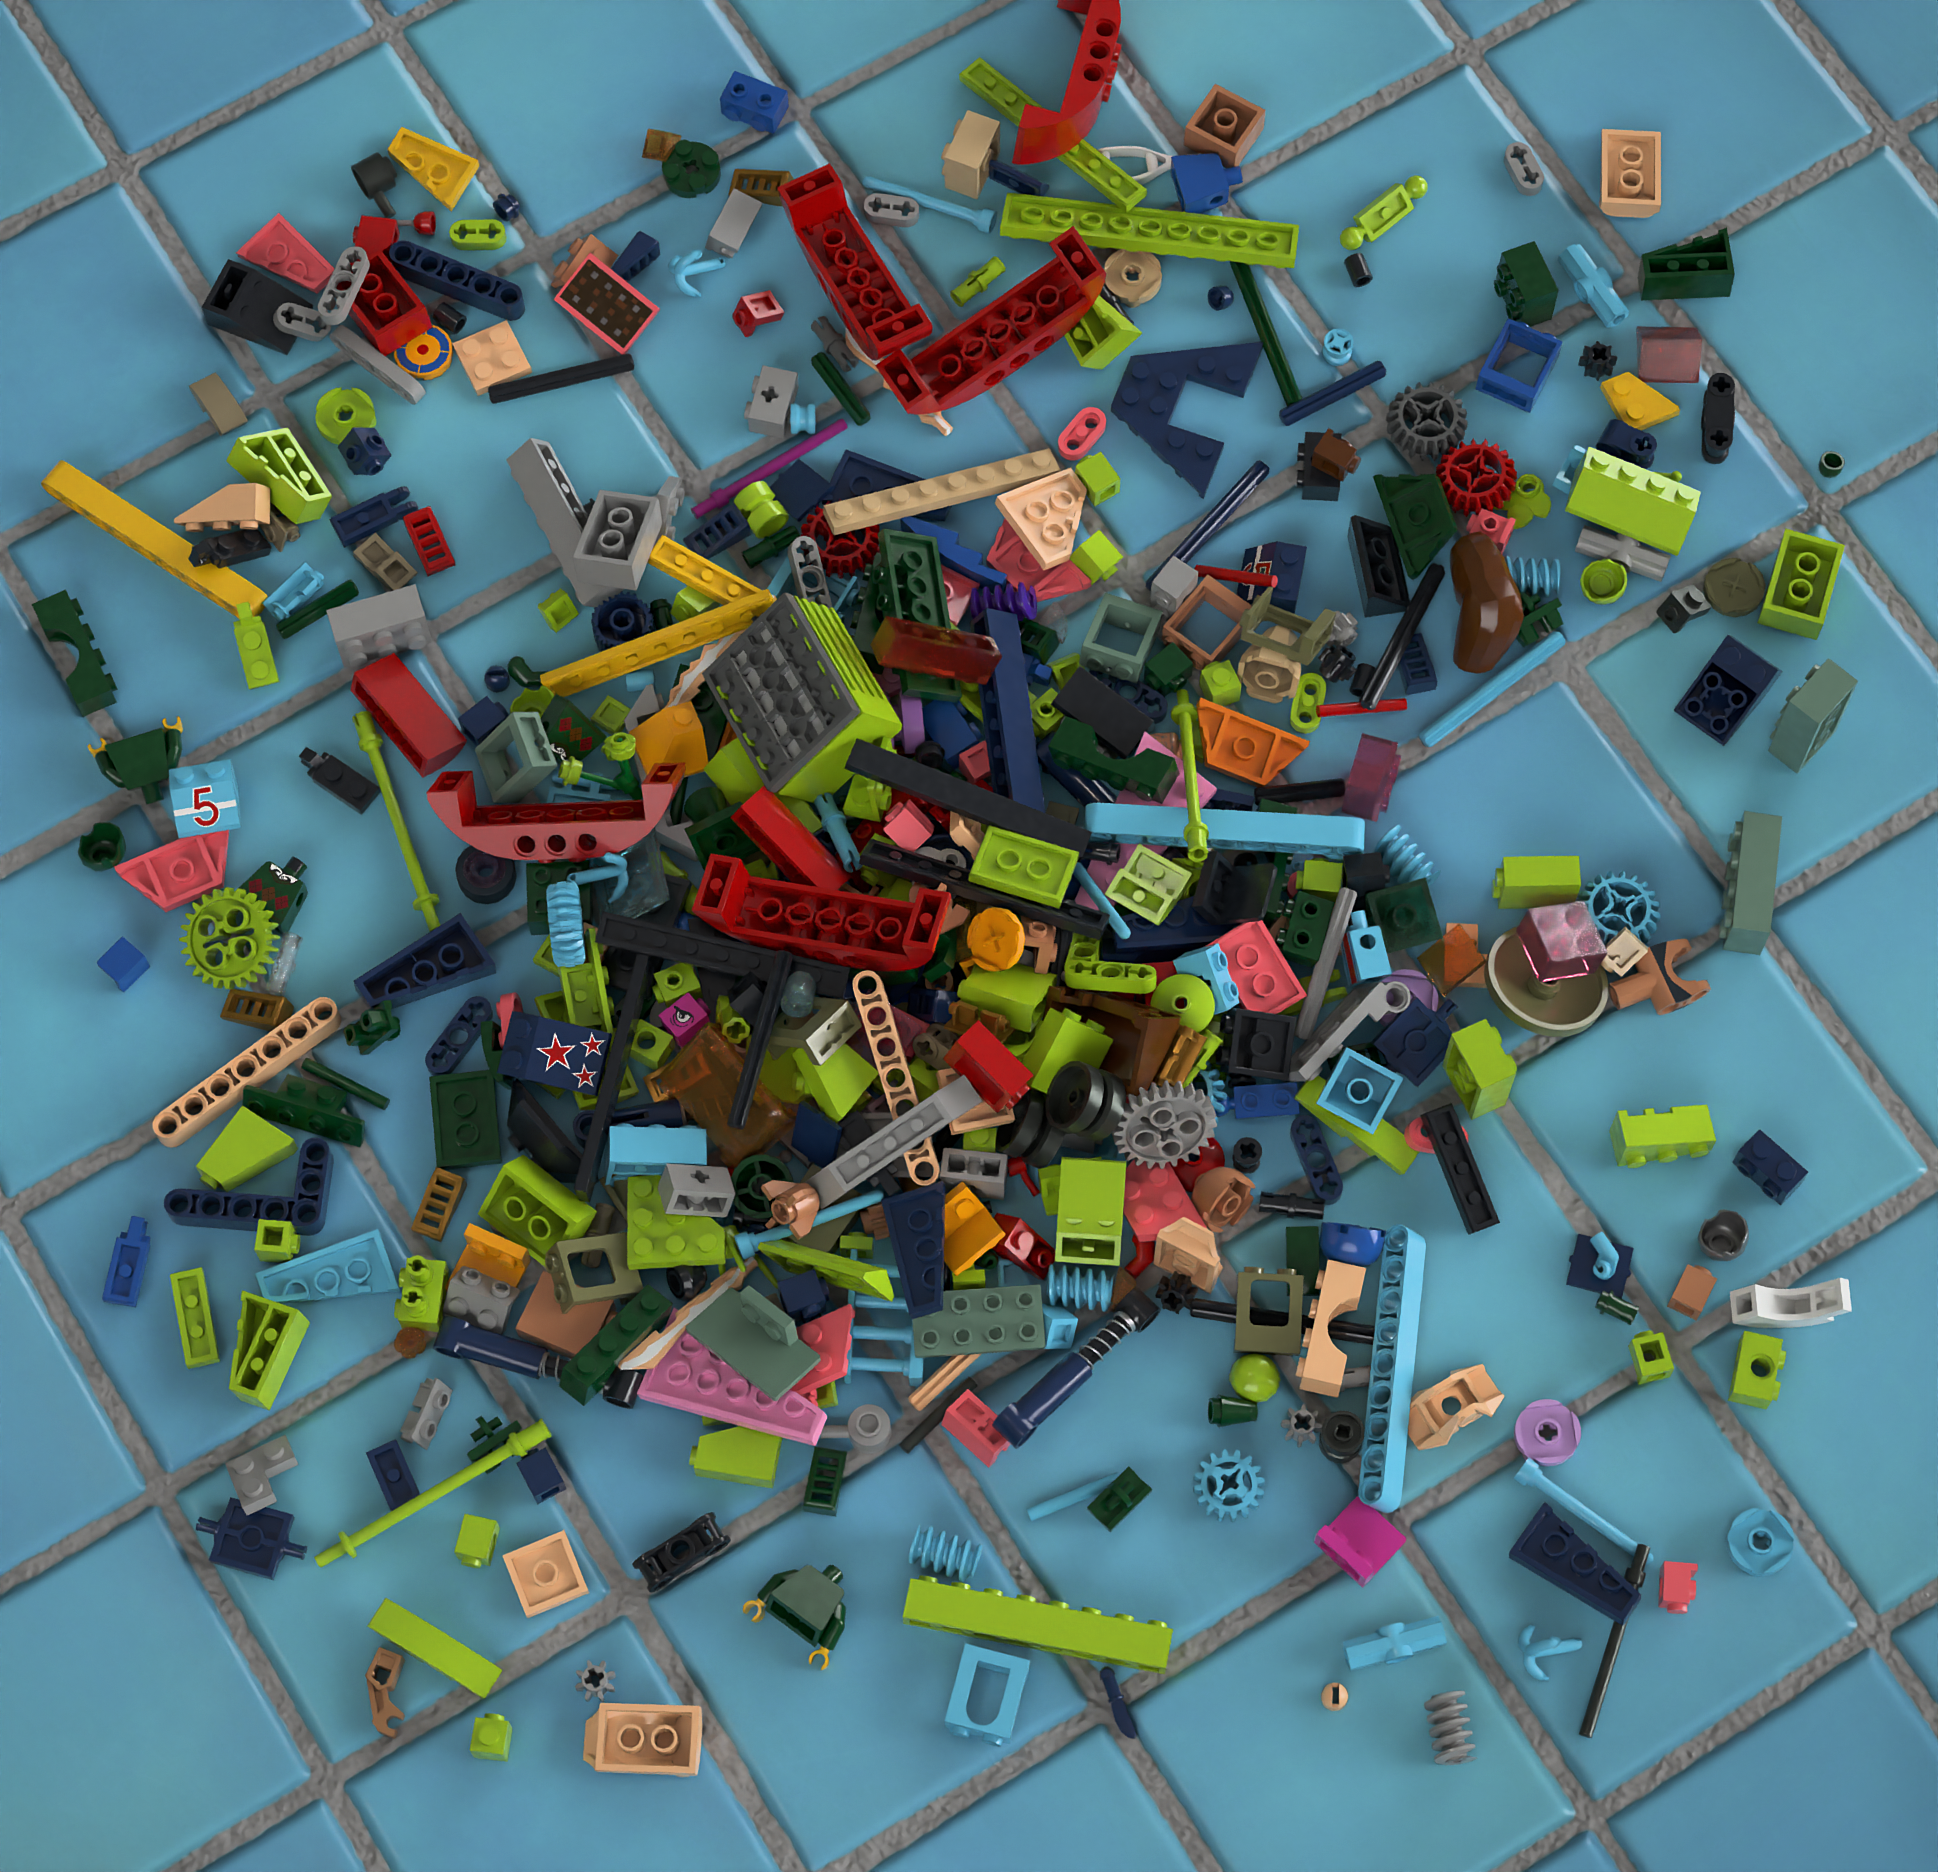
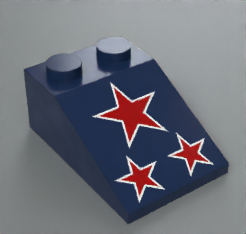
M512 1011L497 1073L515 1079L518 1078L520 1080L598 1096L612 1034Z

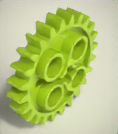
M225 887L224 892L219 889H213V897L206 894L202 895L204 904L192 903L196 911L195 914H185L187 919L190 920V924L181 925L180 928L187 931V936L179 938V941L187 943L188 947L180 952L181 954L190 955L191 958L187 960L185 965L196 966L192 975L198 977L203 975L202 983L211 984L213 982V987L220 989L225 986V989H234L235 984L237 987L245 988L246 980L252 983L257 982L255 973L267 974L263 966L264 963L274 964L272 958L269 957V953L279 951L278 948L272 946V941L280 939V936L272 934V930L279 925L275 922H269L268 919L272 917L274 912L270 910L263 911L267 902L262 900L256 901L257 894L248 893L246 895V890L240 888L234 891V888ZM239 912H242L244 917L243 923L238 926L236 917ZM211 921H214L215 931L212 935H209L208 925ZM254 929V933L251 935L234 937L229 939L228 943L218 942L207 948L205 947V944L208 942L230 938L231 933L244 934ZM247 942H250L251 952L246 957L244 946ZM221 951L223 960L220 965H217L216 954Z

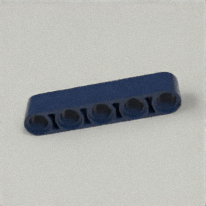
M398 241L391 246L389 251L391 263L403 279L505 320H517L524 314L525 305L522 291L516 284L409 241ZM402 258H409L406 261H400ZM430 268H435L434 271H431V272H427V271H426V270H428V269H430ZM455 279H462L459 282H452ZM484 289L489 290L485 293H479V291ZM508 300H516L510 304L505 303Z

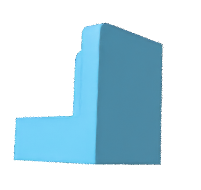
M1043 1303L1044 1349H1071L1078 1318L1058 1304L1053 1306L1050 1303Z

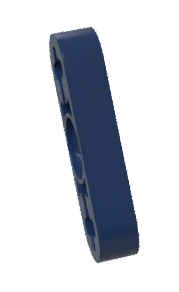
M1089 670V673L1096 678L1098 676L1097 673L1103 674L1100 671ZM1109 674L1108 679L1103 678L1101 680L1110 689H1112L1113 682L1115 684L1113 691L1120 695L1119 691L1122 687H1134L1137 694L1133 698L1124 699L1152 719L1155 724L1165 719L1168 707L1167 700L1163 695L1138 680L1137 683L1128 680H1121ZM1142 695H1145L1144 702H1140ZM1155 703L1159 705V711L1148 712V705L1154 706Z
M480 996L468 999L427 1052L425 1063L431 1075L451 1074L480 1037L481 1022L491 1021L493 1018V1011L487 999ZM482 1006L485 1015H477L473 1019L472 1025L475 1029L472 1030L468 1025L473 1018L471 1010L473 1008L478 1010ZM456 1030H464L468 1033V1038L462 1044H454L450 1040L452 1033ZM446 1044L448 1048L451 1050L445 1057L447 1065H439L436 1068L434 1059H442L444 1057V1055L447 1053L446 1048L444 1047V1045Z
M1301 1115L1292 1122L1290 1129L1291 1140L1314 1197L1316 1199H1324L1325 1205L1334 1204L1342 1195V1180L1317 1120L1308 1115ZM1300 1125H1304L1306 1129L1312 1128L1309 1136L1312 1145L1306 1149L1302 1148L1307 1146L1305 1135L1297 1134L1300 1130ZM1318 1152L1325 1157L1326 1162L1322 1167H1312L1308 1163L1307 1157L1311 1153ZM1325 1173L1328 1185H1335L1333 1195H1329L1327 1191H1320L1323 1188L1321 1175Z

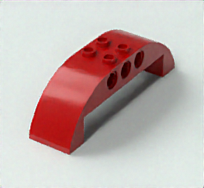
M1058 0L1057 8L1085 14L1087 18L1060 113L1025 104L1018 128L1012 160L1013 164H1034L1065 154L1079 144L1092 129L1097 120L1102 101L1108 102L1112 88V85L1109 84H1112L1118 63L1113 61L1118 62L1122 44L1117 43L1121 24L1119 0Z
M830 163L777 187L787 218L814 275L855 342L871 360L876 361L931 335L933 330L932 323L919 303L914 306L909 304L847 206L843 183Z
M1074 226L1049 243L1057 256L914 358L909 360L900 349L875 365L908 414L917 415L940 412L973 399L1048 349L1084 317L1099 296L1107 273Z
M685 762L655 763L641 784L643 800L477 806L473 771L442 772L426 794L429 804L445 826L461 840L478 850L497 857L513 860H538L539 863H551L556 861V859H568L569 862H581L587 858L603 857L607 852H620L636 844L649 834L660 821L682 783L686 766Z
M710 854L692 911L717 930L749 945L774 951L785 950L796 956L845 967L891 972L918 968L932 958L952 896L950 892L919 888L915 903L754 877L749 875L740 858Z

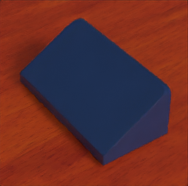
M993 159L989 161V178L1014 191L1026 195L1044 196L1049 189V184L1001 161Z

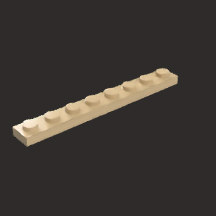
M1050 448L827 504L824 505L823 514L833 535H838L1014 490L1061 470Z

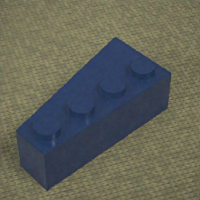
M459 913L353 982L355 990L368 1009L375 1008L383 1000H391V1009L495 974L496 966L462 914Z

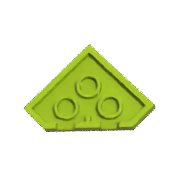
M662 1176L628 1177L627 1265L629 1270L668 1268L679 1265L726 1264V1234L723 1227L709 1216L665 1214L658 1190Z

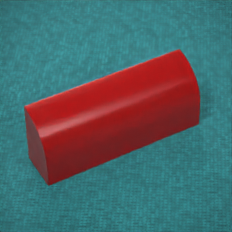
M395 653L354 672L350 691L364 708L371 712L374 720L422 778L447 765L463 749L467 739Z
M765 785L730 817L792 883L838 890L852 877L850 872L844 869V866L773 792L767 790Z

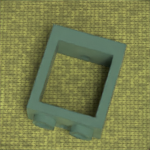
M1105 593L1082 644L1079 665L1115 676L1121 680L1137 683L1159 633L1163 611ZM1103 623L1144 635L1136 656L1095 644Z
M512 712L475 748L494 803H519L558 766L538 712ZM513 741L516 743L523 763V767L514 776H512L503 751Z

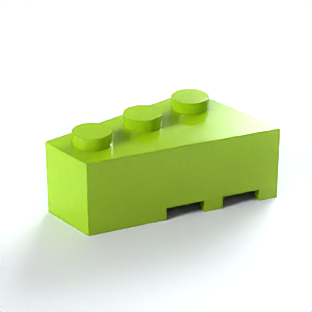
M1099 295L1084 317L1064 336L1081 366L1102 370L1135 341L1142 332Z
M288 427L238 437L226 460L248 482L269 487L270 502L294 524L320 519L332 498L331 493Z
M1708 1106L1671 1107L1669 1112L1655 1114L1654 1108L1642 1110L1643 1115L1628 1116L1627 1110H1618L1609 1130L1617 1166L1627 1165L1628 1168H1638L1646 1165L1648 1161L1659 1160V1163H1668L1682 1155L1690 1154L1692 1158L1707 1155L1716 1142Z
M242 1290L241 1317L237 1322V1330L239 1332L237 1348L234 1349L229 1389L241 1401L270 1411L310 1322L298 1309Z

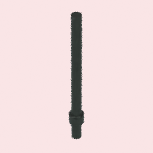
M1643 1544L1637 1545L1631 1567L1626 1569L1624 1579L1636 1590H1638V1587L1643 1586L1646 1573L1643 1571L1650 1551V1547ZM1628 1620L1624 1626L1616 1621L1613 1622L1579 1732L1581 1736L1592 1738Z

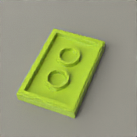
M989 825L969 873L968 881L1059 909L1079 859V852Z

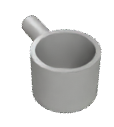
M866 1404L856 1408L851 1413L848 1425H824L820 1436L821 1439L849 1438L851 1444L858 1451L874 1454L883 1450L890 1441V1419L881 1407Z

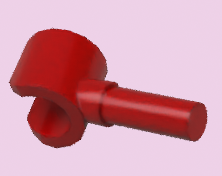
M1018 1156L1017 1158L1008 1159L1009 1176L1012 1177L1020 1174L1021 1179L1033 1197L1040 1194V1191L1030 1178L1022 1158Z

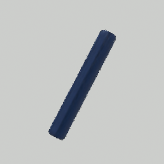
M1375 361L1281 409L1279 417L1285 426H1289L1385 377L1386 369L1381 361Z

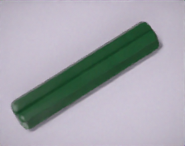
M824 352L814 355L811 358L812 366L858 426L867 423L871 419L869 411Z
M352 580L345 581L294 612L288 618L276 624L278 633L283 639L289 638L327 614L326 610L341 606L359 594L357 586Z

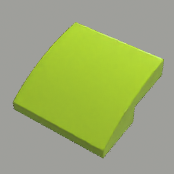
M1138 844L1124 869H1119L1104 895L1159 926L1179 901L1194 875L1143 845Z

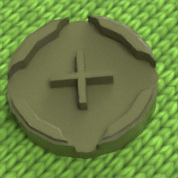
M1729 558L1717 562L1710 568L1705 577L1703 591L1706 600L1715 611L1725 616L1740 617L1746 616L1758 608L1763 600L1766 585L1763 574L1755 565L1750 562H1743L1738 558Z

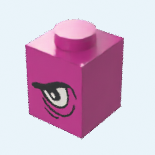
M689 992L658 1015L664 1029L674 1037V1040L681 1049L712 1026L708 1017L711 1013L708 1006L701 998L695 1001Z

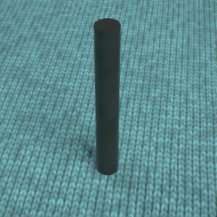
M968 1377L899 1444L902 1450L908 1454L943 1420L945 1411L967 1389L972 1392L978 1386L976 1382Z

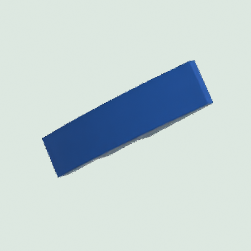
M911 516L900 518L902 532L937 538L941 565L979 583V588L981 589L989 587L990 592L994 594L995 586L1000 585L1003 593L1005 592L1007 574L983 566V554L960 546L959 533Z

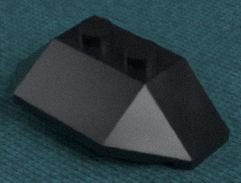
M517 1078L512 1082L507 1127L510 1136L507 1138L518 1153L523 1150L530 1160L557 1181L575 1184L583 1155ZM598 1175L595 1184L599 1182Z

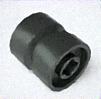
M1337 1411L1330 1414L1325 1419L1319 1436V1447L1322 1454L1334 1463H1346L1354 1459L1358 1455L1364 1439L1362 1421L1349 1411Z

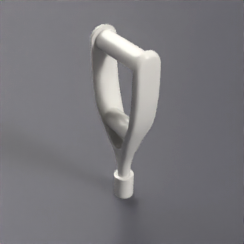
M1115 146L1098 149L1109 160L1110 157L1146 158L1148 172L1132 177L1141 185L1150 182L1171 169L1172 156L1147 148ZM1158 161H1159V162H1162V163H1164V164L1161 165V166H1159V165H1158Z

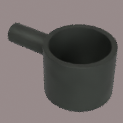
M376 152L352 165L351 170L365 196L369 200H375L385 218H391L396 212L384 192L396 186L394 178L397 177V173L388 157H382Z

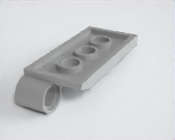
M1379 981L1356 985L1312 1033L1311 1039L1305 1040L1292 1054L1289 1080L1281 1081L1287 1083L1313 1080L1322 1071V1063L1327 1058H1333L1343 1048L1342 1042L1367 1014L1375 1022H1378L1383 1015L1400 1013L1406 1010L1411 1001L1408 987L1398 981L1386 983ZM1388 990L1393 994L1394 997L1393 1004L1391 1006L1387 1003L1386 994Z

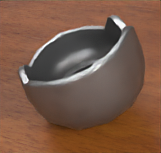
M1725 1209L1719 1210L1713 1218L1705 1219L1698 1234L1701 1251L1716 1261H1731L1739 1257L1744 1252L1749 1239V1229L1746 1220L1737 1212Z

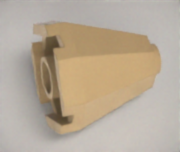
M1280 625L1270 627L1262 634V636L1288 646H1292L1298 639L1291 629ZM1252 644L1241 656L1237 677L1241 684L1243 682L1246 685V693L1250 697L1276 704L1282 702L1285 696L1289 695L1288 699L1295 697L1301 676V663L1291 660L1279 652Z

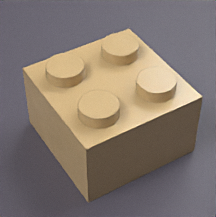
M967 110L963 120L959 119L955 125L952 142L946 143L941 156V159L944 160L942 175L945 176V188L978 199L989 177V161L991 159L997 160L1000 154V122Z

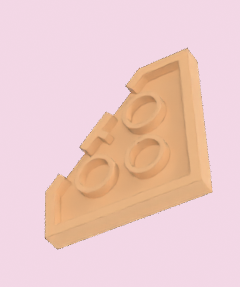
M1070 467L997 496L995 505L1042 569L1047 570L1069 561L1087 488Z

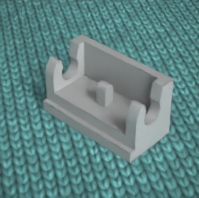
M733 188L708 236L705 248L725 257L733 258L734 254L738 252L763 203Z

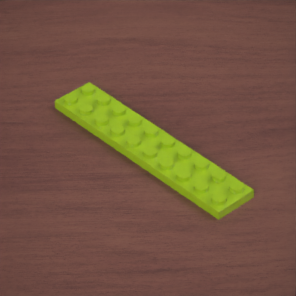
M1008 192L1000 225V236H1008L1013 239L1026 238L1050 242L1074 226L1086 245L1097 246L1102 249L1116 248L1125 249L1130 252L1143 251L1159 255L1170 254L1187 258L1214 259L1219 262L1233 261L1248 265H1269L1276 268L1295 267L1299 225L1143 207H1133L1126 213L1116 204Z

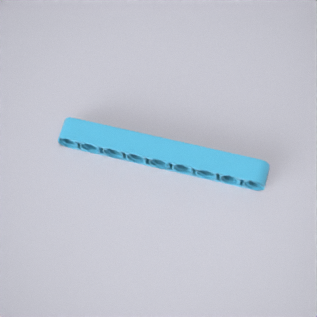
M1090 803L1085 806L1084 829L1092 832L1089 841L1109 843L1110 840H1113L1115 843L1188 847V843L1183 835V829L1189 823L1187 808L1113 803ZM1200 808L1201 822L1206 824L1209 830V837L1206 840L1207 848L1335 856L1364 853L1365 821L1360 818Z
M1402 1224L1393 1225L1387 1230L1382 1252L1358 1489L1359 1498L1364 1504L1383 1513H1390L1396 1510L1402 1496L1426 1250L1424 1237Z

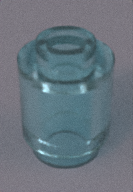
M798 971L787 978L780 1004L783 1012L794 1018H802L812 1011L816 984L810 974Z

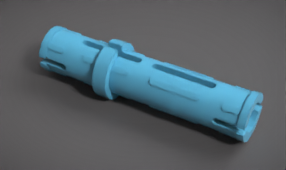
M824 793L827 803H825L820 794L814 800V804L821 815V825L824 831L829 833L843 862L844 869L847 872H853L850 864L852 862L857 871L863 865L859 864L860 855L845 825L846 818L843 812L838 810L830 793Z

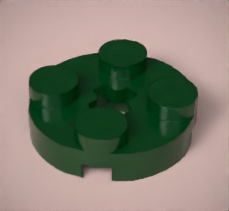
M685 139L678 141L675 147L666 153L662 162L663 178L667 187L672 193L683 198H697L696 194H702L703 192L707 194L717 186L720 180L721 171L717 152L700 142H690ZM694 165L698 172L692 171L691 174H687L686 167Z

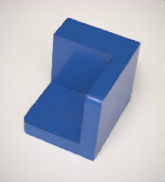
M123 936L97 961L98 967L115 981L122 992H125L150 968L146 957Z

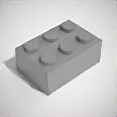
M599 490L573 555L578 582L637 591L663 523L658 498Z
M415 584L326 610L344 668L349 666L359 667L369 660L379 657L384 658L392 653L396 654L407 649H420L427 643L433 642Z

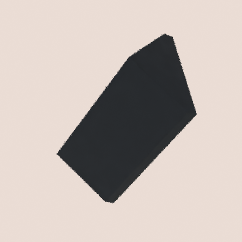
M1357 515L1350 517L1347 538L1365 618L1405 612L1410 599L1399 549L1391 527Z
M1079 666L1051 704L1065 716L1093 726L1097 740L1123 759H1126L1139 746L1144 732L1150 735L1155 729V723L1152 719L1081 666Z

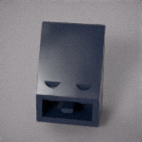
M1727 635L1673 711L1725 746L1765 697L1783 671L1733 636Z

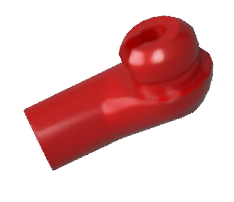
M1133 1234L1132 1242L1136 1247V1256L1124 1269L1128 1275L1136 1279L1154 1261L1155 1241L1139 1242L1135 1234Z

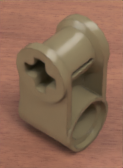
M941 1022L932 1023L927 1028L926 1033L916 1036L912 1044L915 1054L937 1070L951 1068L943 1058L961 1037L952 1031L944 1029L945 1024Z

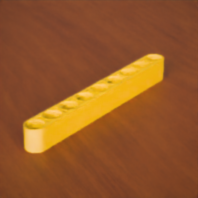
M59 460L42 480L41 486L51 496L237 618H239L237 604L250 603L253 617L259 616L266 608L262 602L268 596L260 588L228 567L218 569L212 563L194 567L188 559L192 546H194L193 544L67 462Z

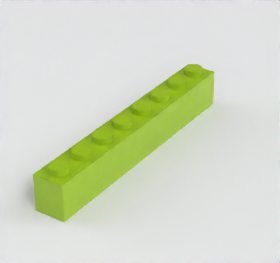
M921 1575L918 1579L910 1578L903 1613V1624L1165 1675L1173 1629L1167 1628V1623L1148 1620L1147 1624L1135 1622L1133 1616L1117 1613L1114 1617L1101 1615L1102 1611L1090 1607H1083L1082 1611L1068 1609V1604L1059 1601H1049V1605L1037 1603L1036 1598L1028 1595L1018 1594L1016 1598L1003 1596L1002 1591L992 1588H984V1591L980 1592L970 1590V1585L961 1582H951V1586L939 1584L938 1579L930 1576Z

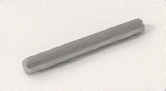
M1345 887L1339 890L1320 958L1315 964L1306 992L1307 996L1304 999L1295 1027L1294 1036L1304 1040L1311 1039L1356 900L1357 892Z

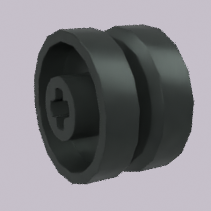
M1071 1061L1061 1067L1052 1079L1045 1101L1046 1117L1050 1125L1061 1131L1074 1133L1089 1141H1101L1108 1137L1118 1126L1124 1113L1126 1102L1125 1086L1121 1078L1113 1073L1097 1069L1081 1061Z
M1030 1088L1012 1108L1015 1116L1014 1122L999 1125L996 1135V1147L999 1152L1008 1154L1010 1157L1017 1158L1021 1155L1024 1163L1040 1169L1047 1166L1054 1158L1066 1132L1050 1125L1046 1117L1043 1094Z

